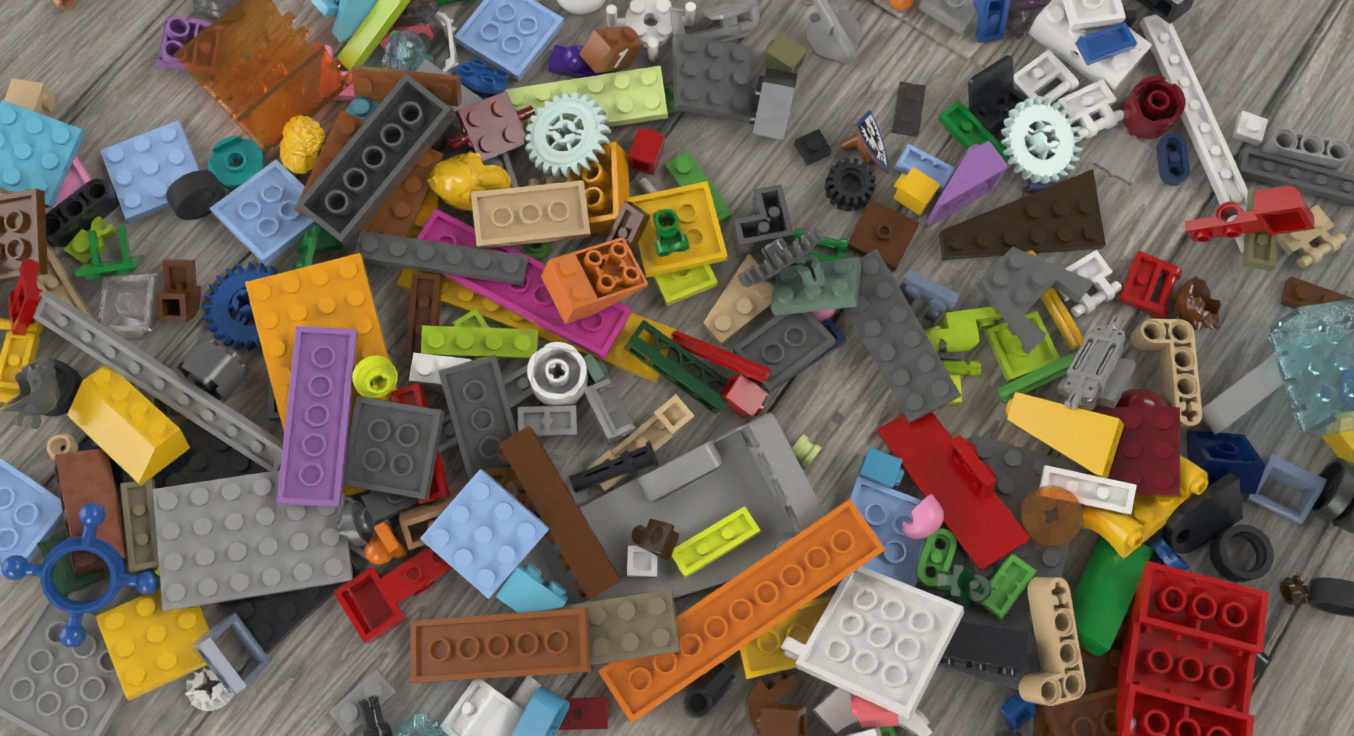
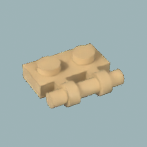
M1318 204L1310 209L1314 215L1315 229L1277 235V243L1288 256L1295 251L1300 254L1301 257L1297 259V264L1300 268L1317 264L1324 255L1336 252L1341 248V244L1347 241L1343 233L1330 236L1327 231L1335 225ZM1315 239L1319 243V246L1313 248L1310 246L1309 242Z

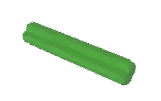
M1068 354L997 389L999 398L1003 403H1007L1010 399L1014 398L1015 392L1026 394L1066 375L1075 356Z

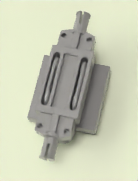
M1117 314L1113 315L1107 326H1097L1093 334L1088 333L1082 346L1075 354L1067 374L1062 377L1057 386L1058 395L1068 397L1065 401V406L1068 409L1072 407V410L1080 408L1091 411L1096 405L1114 409L1135 370V361L1120 358L1125 342V332L1120 329L1122 323H1124V318L1121 315L1118 318Z

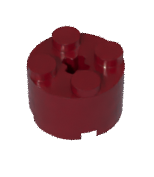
M1150 76L1142 79L1134 87L1120 107L1124 112L1122 122L1128 129L1130 136L1135 139H1155L1169 131L1180 118L1186 105L1184 93L1177 84L1174 83L1172 85L1165 81L1166 78L1161 76Z

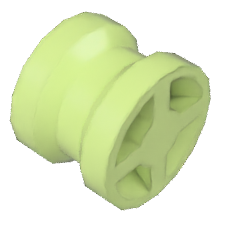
M805 434L792 447L804 471L822 449L818 444L813 445L810 443Z

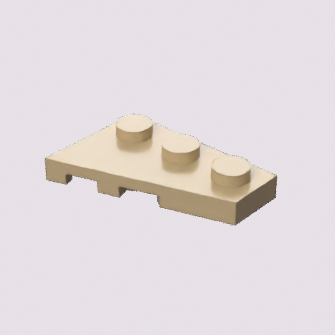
M749 253L703 322V327L719 346H722L768 310L772 304L775 282L771 277L760 284H754L750 287L742 286L738 279V275L745 273V270H751V266H760Z

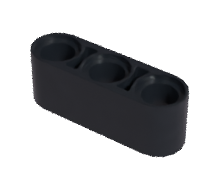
M96 178L88 181L45 214L46 239L57 247H66L81 229L87 232L96 217L99 216L103 219L119 206L115 190L103 179Z

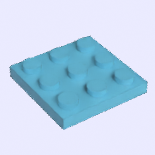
M2 100L0 104V189L11 193L31 189L45 191V205L53 207L86 132L80 128Z

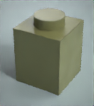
M781 33L775 41L771 40L764 50V54H766L764 66L796 74L805 62L807 49Z

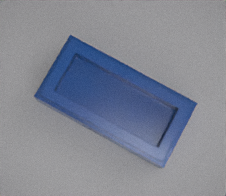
M1126 22L1081 37L1076 41L1075 45L1088 66L1132 50L1136 47L1137 42Z

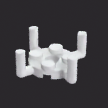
M633 0L630 3L625 18H617L616 6L609 5L606 8L607 26L609 28L628 26L635 30L637 37L644 43L643 47L647 48L648 60L656 62L658 59V47L666 44L667 40L674 36L669 7H672L669 0ZM688 2L685 6V16H682L684 27L693 26L695 23L696 5L693 2ZM647 19H655L658 24L647 26L644 22Z

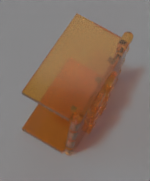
M240 0L178 50L174 56L201 87L204 86V90L215 102H218V105L249 135L261 150H265L271 145L275 148L283 139V126L289 122L290 118L298 115L309 116V118L314 116L353 83L352 72H347L343 76L338 69L341 66V61L337 57L331 58L322 42L318 41L312 46L306 42L304 38L308 36L309 30L305 26H301L295 31L290 26L295 20V16L291 12H287L282 16L271 0Z

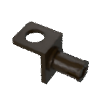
M650 518L647 527L638 525L633 529L632 540L639 544L638 547L664 560H670L679 538V533L674 531V525Z

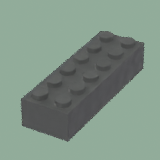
M406 73L295 206L341 243L349 247L360 231L364 229L455 119L452 109Z

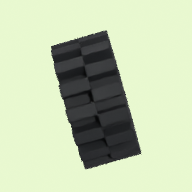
M845 158L843 163L839 160L835 166L833 165L830 168L824 190H827L826 197H831L830 203L832 205L838 203L837 209L841 210L843 206H846V211H851L852 207L856 211L860 209L861 205L864 207L867 205L868 200L870 201L876 186V177L872 175L873 170L871 167L866 169V162L863 161L859 165L857 164L859 159L854 158L853 163H850V158ZM844 177L854 178L859 182L860 189L854 193L847 192L841 188L840 181Z

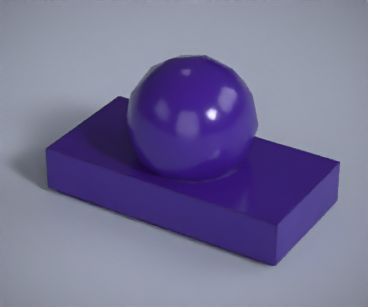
M573 44L569 47L554 46L548 66L549 72L574 78L597 76L603 73H595L579 55L584 46L580 44Z

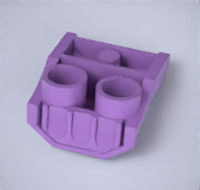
M165 16L157 69L164 67L203 75H214L222 25L195 18L184 19L181 17L171 18Z

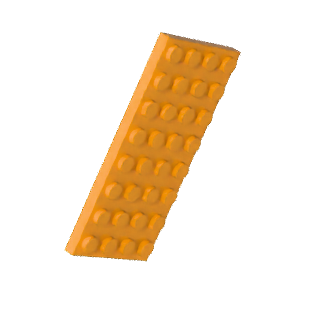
M360 253L245 282L283 431L285 430L296 326L357 329L358 340L355 366L369 356L379 355L389 359L363 257ZM354 384L352 390L348 439L356 397H364L360 393H358ZM395 385L388 394L373 399L393 402L391 392L397 390V386ZM343 485V493L346 496L369 491V489Z

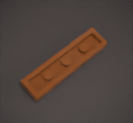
M355 66L351 69L355 96L385 99L407 73L446 105L459 106L462 103L460 76Z

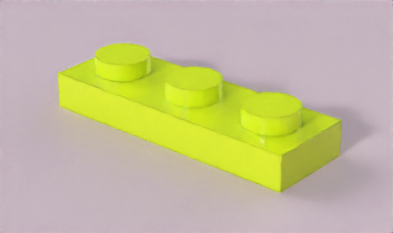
M744 506L675 547L671 557L686 579L757 536L761 530Z

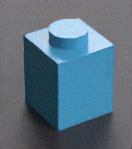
M869 447L864 454L857 477L892 489L894 485L899 486L904 474V470L900 469L902 459Z

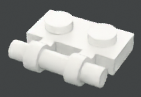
M1103 79L1057 101L1061 102V105L1058 107L1059 111L1069 108L1065 115L1066 119L1076 117L1070 125L1076 122L1080 124L1081 128L1074 133L1075 137H1086L1089 139L1097 135V132L1104 128L1110 129L1116 126L1124 118L1122 110L1113 112L1110 108L1117 99ZM1099 113L1101 118L1093 122L1090 116Z
M1097 250L1065 268L1093 281V285L1097 289V293L1092 296L1086 293L1078 301V304L1071 308V313L1075 317L1091 313L1095 310V306L1103 301L1108 302L1115 298V294L1122 290V286L1118 281L1109 284L1105 279L1113 271ZM1055 287L1065 302L1070 300L1069 297Z

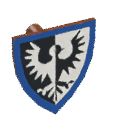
M869 110L853 124L857 134L842 140L840 144L844 151L857 146L864 162L867 163L873 160L880 169L888 174L889 164L884 141L871 110Z

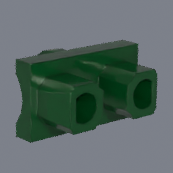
M954 565V572H938L936 589L939 592H944V596L947 599H955L964 608L973 609V601L983 602L991 594L992 588L989 580L982 575H972L962 565Z

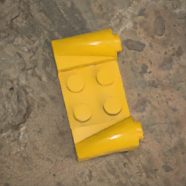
M1180 455V497L1134 496L1130 515L1084 505L1077 513L1078 524L1083 529H1090L1100 534L1125 559L1164 526L1177 507L1193 496L1204 492L1208 487L1207 472Z

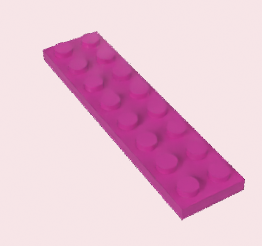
M435 209L417 237L419 240L477 248L475 228L438 209ZM510 246L486 248L487 250L525 255ZM529 257L524 286L440 274L603 360L608 356L632 314L631 308L617 302L590 317L565 325L541 278L546 265Z

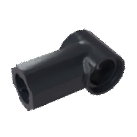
M722 662L713 667L683 699L682 706L686 715L693 719L705 716L738 681V678ZM697 695L704 699L705 708L702 712H694L689 707V699L692 696Z

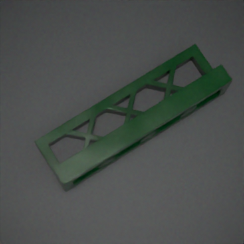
M645 320L640 323L623 348L714 414L722 411L728 401L707 387V383L716 381L724 387L728 380ZM643 329L653 335L654 347L639 337ZM671 348L675 351L678 363H674L663 355L661 350ZM684 366H696L700 371L701 380L696 379L685 371Z

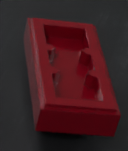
M608 697L564 698L570 702V706L558 730L608 729Z

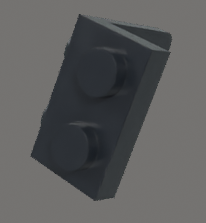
M1009 55L1002 57L981 72L975 74L968 81L969 111L992 135L1005 127L1004 119L1009 118V111L1015 109L1016 104L1028 99L1014 89L1013 58Z

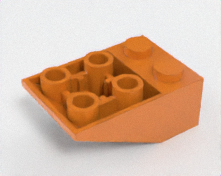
M624 237L549 259L541 275L565 325L590 317L649 285Z

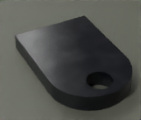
M1230 472L1208 486L1200 495L1193 496L1174 510L1168 518L1163 531V539L1174 551L1180 554L1190 553L1216 537L1224 529L1233 526L1243 519L1239 478Z

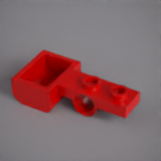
M1281 186L1256 191L1254 194V210L1244 212L1238 203L1229 201L1221 204L1216 209L1214 217L1185 221V232L1193 241L1209 242L1212 238L1219 237L1237 238L1241 234L1266 231L1269 236L1315 229L1313 213L1299 190L1293 186ZM1237 215L1233 221L1227 222L1231 216Z
M428 547L383 577L372 566L333 591L363 643L369 644L383 637L407 620L399 604L411 596L424 592L438 578L454 568Z

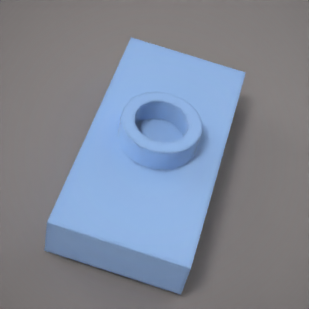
M907 144L894 169L906 175L913 167L941 184L938 189L940 193L943 192L955 170V167L910 144Z

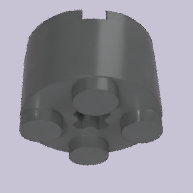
M204 334L178 363L176 368L186 378L191 374V378L195 381L194 384L218 400L223 399V401H226L246 377L249 368L241 363L242 357L229 348L223 351L217 347L219 345L217 341Z

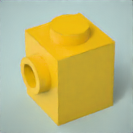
M913 167L907 175L902 173L896 181L894 187L897 188L893 199L920 216L934 198L941 184Z

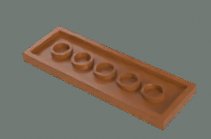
M588 608L410 621V683L591 672Z

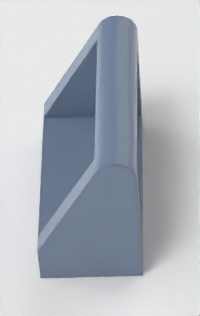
M1270 454L1257 461L1245 494V500L1301 525L1323 491L1327 479ZM1267 477L1302 492L1297 510L1258 493Z
M235 612L192 644L228 693L238 694L248 686L271 662L268 655L264 653L262 647ZM229 627L257 662L240 676L214 643Z

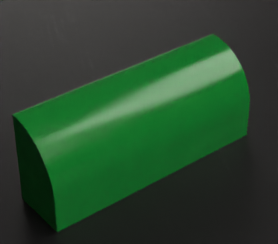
M1101 535L1099 536L1071 595L1080 647L1097 657H1100L1111 648L1136 592L1144 565L1152 556L1154 551L1152 548L1142 543L1124 559Z

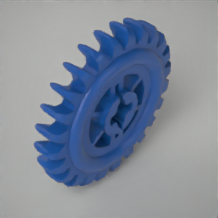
M250 261L248 262V269L245 271L237 263L236 274L229 268H226L227 279L216 275L221 284L220 286L209 284L210 289L215 294H204V298L211 304L202 305V309L211 314L204 315L203 320L207 323H212L207 326V330L217 332L213 335L214 338L218 341L223 340V344L226 347L233 344L236 350H240L245 344L246 350L251 351L254 344H256L259 349H262L256 324L247 326L249 321H255L245 282L276 275L277 271L275 267L270 266L267 272L266 266L262 262L259 263V268L256 270L254 264ZM231 311L239 313L235 320L231 315Z

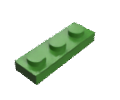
M688 151L665 163L666 171L678 187L708 181L719 225L732 218V212Z

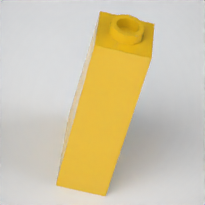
M1015 392L1014 398L1010 399L1006 406V415L1009 422L1092 474L1108 478L1124 427L1123 422L1119 418L1080 408L1072 410V407L1068 409L1064 404Z

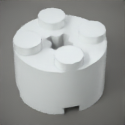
M552 342L544 345L545 347L536 351L531 356L528 363L527 374L533 393L537 399L549 406H568L577 403L584 394L588 383L586 363L582 355L572 345L567 343ZM557 371H562L563 376H560L559 379H554Z

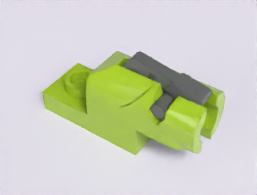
M993 307L946 312L940 320V325L925 329L924 331L941 360L960 361L964 357L965 352L971 351L980 342L978 329L986 330L994 327L1003 316L1001 313H996Z

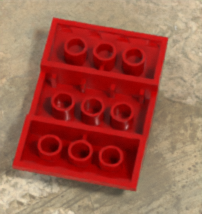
M1147 561L1133 597L1123 640L1117 686L1119 687L1117 694V735L1252 736L1255 716L1250 715L1249 710L1256 654L1262 653L1269 592Z

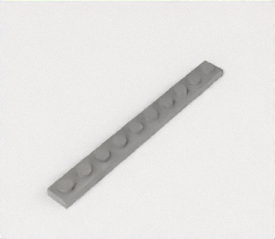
M47 292L42 294L33 317L35 320L268 471L280 470L283 441L54 293Z

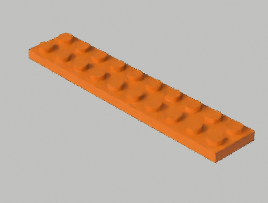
M848 499L677 616L681 652L610 662L598 670L630 722L633 723L886 549L852 500Z

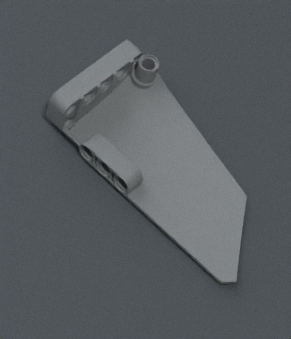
M769 412L713 441L710 440L580 507V510L622 579L621 582L591 600L587 596L582 598L573 584L577 580L572 570L566 571L558 558L562 553L557 544L551 546L545 535L520 563L534 565L542 572L541 577L548 582L556 581L567 590L565 594L570 597L564 606L668 589L673 590V596L677 598L730 581L824 517L825 513L778 421ZM744 506L761 530L757 536L686 579L672 557L667 561L658 556L657 578L627 577L628 546H639V544L632 540V531L638 525L647 527L650 518L674 525V531L679 533L675 547Z

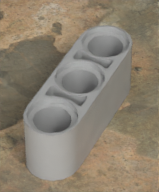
M1284 128L1279 129L1261 148L1262 152L1331 170H1336L1351 156V148L1345 141Z

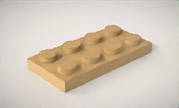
M583 180L471 192L477 248L486 249L590 237Z

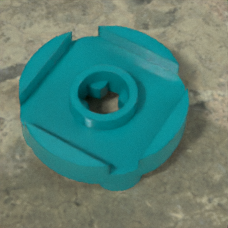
M230 136L222 139L213 147L211 159L208 158L209 171L229 191H234L264 169L266 165L265 155L259 145L254 140L242 139L241 136ZM235 158H238L240 161L243 160L239 167H231L234 164L233 160Z

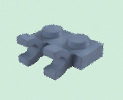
M911 269L908 270L899 286L900 289L904 290V296L910 307L913 301L919 298L929 303L930 307L924 318L933 323L940 312H950L960 294Z

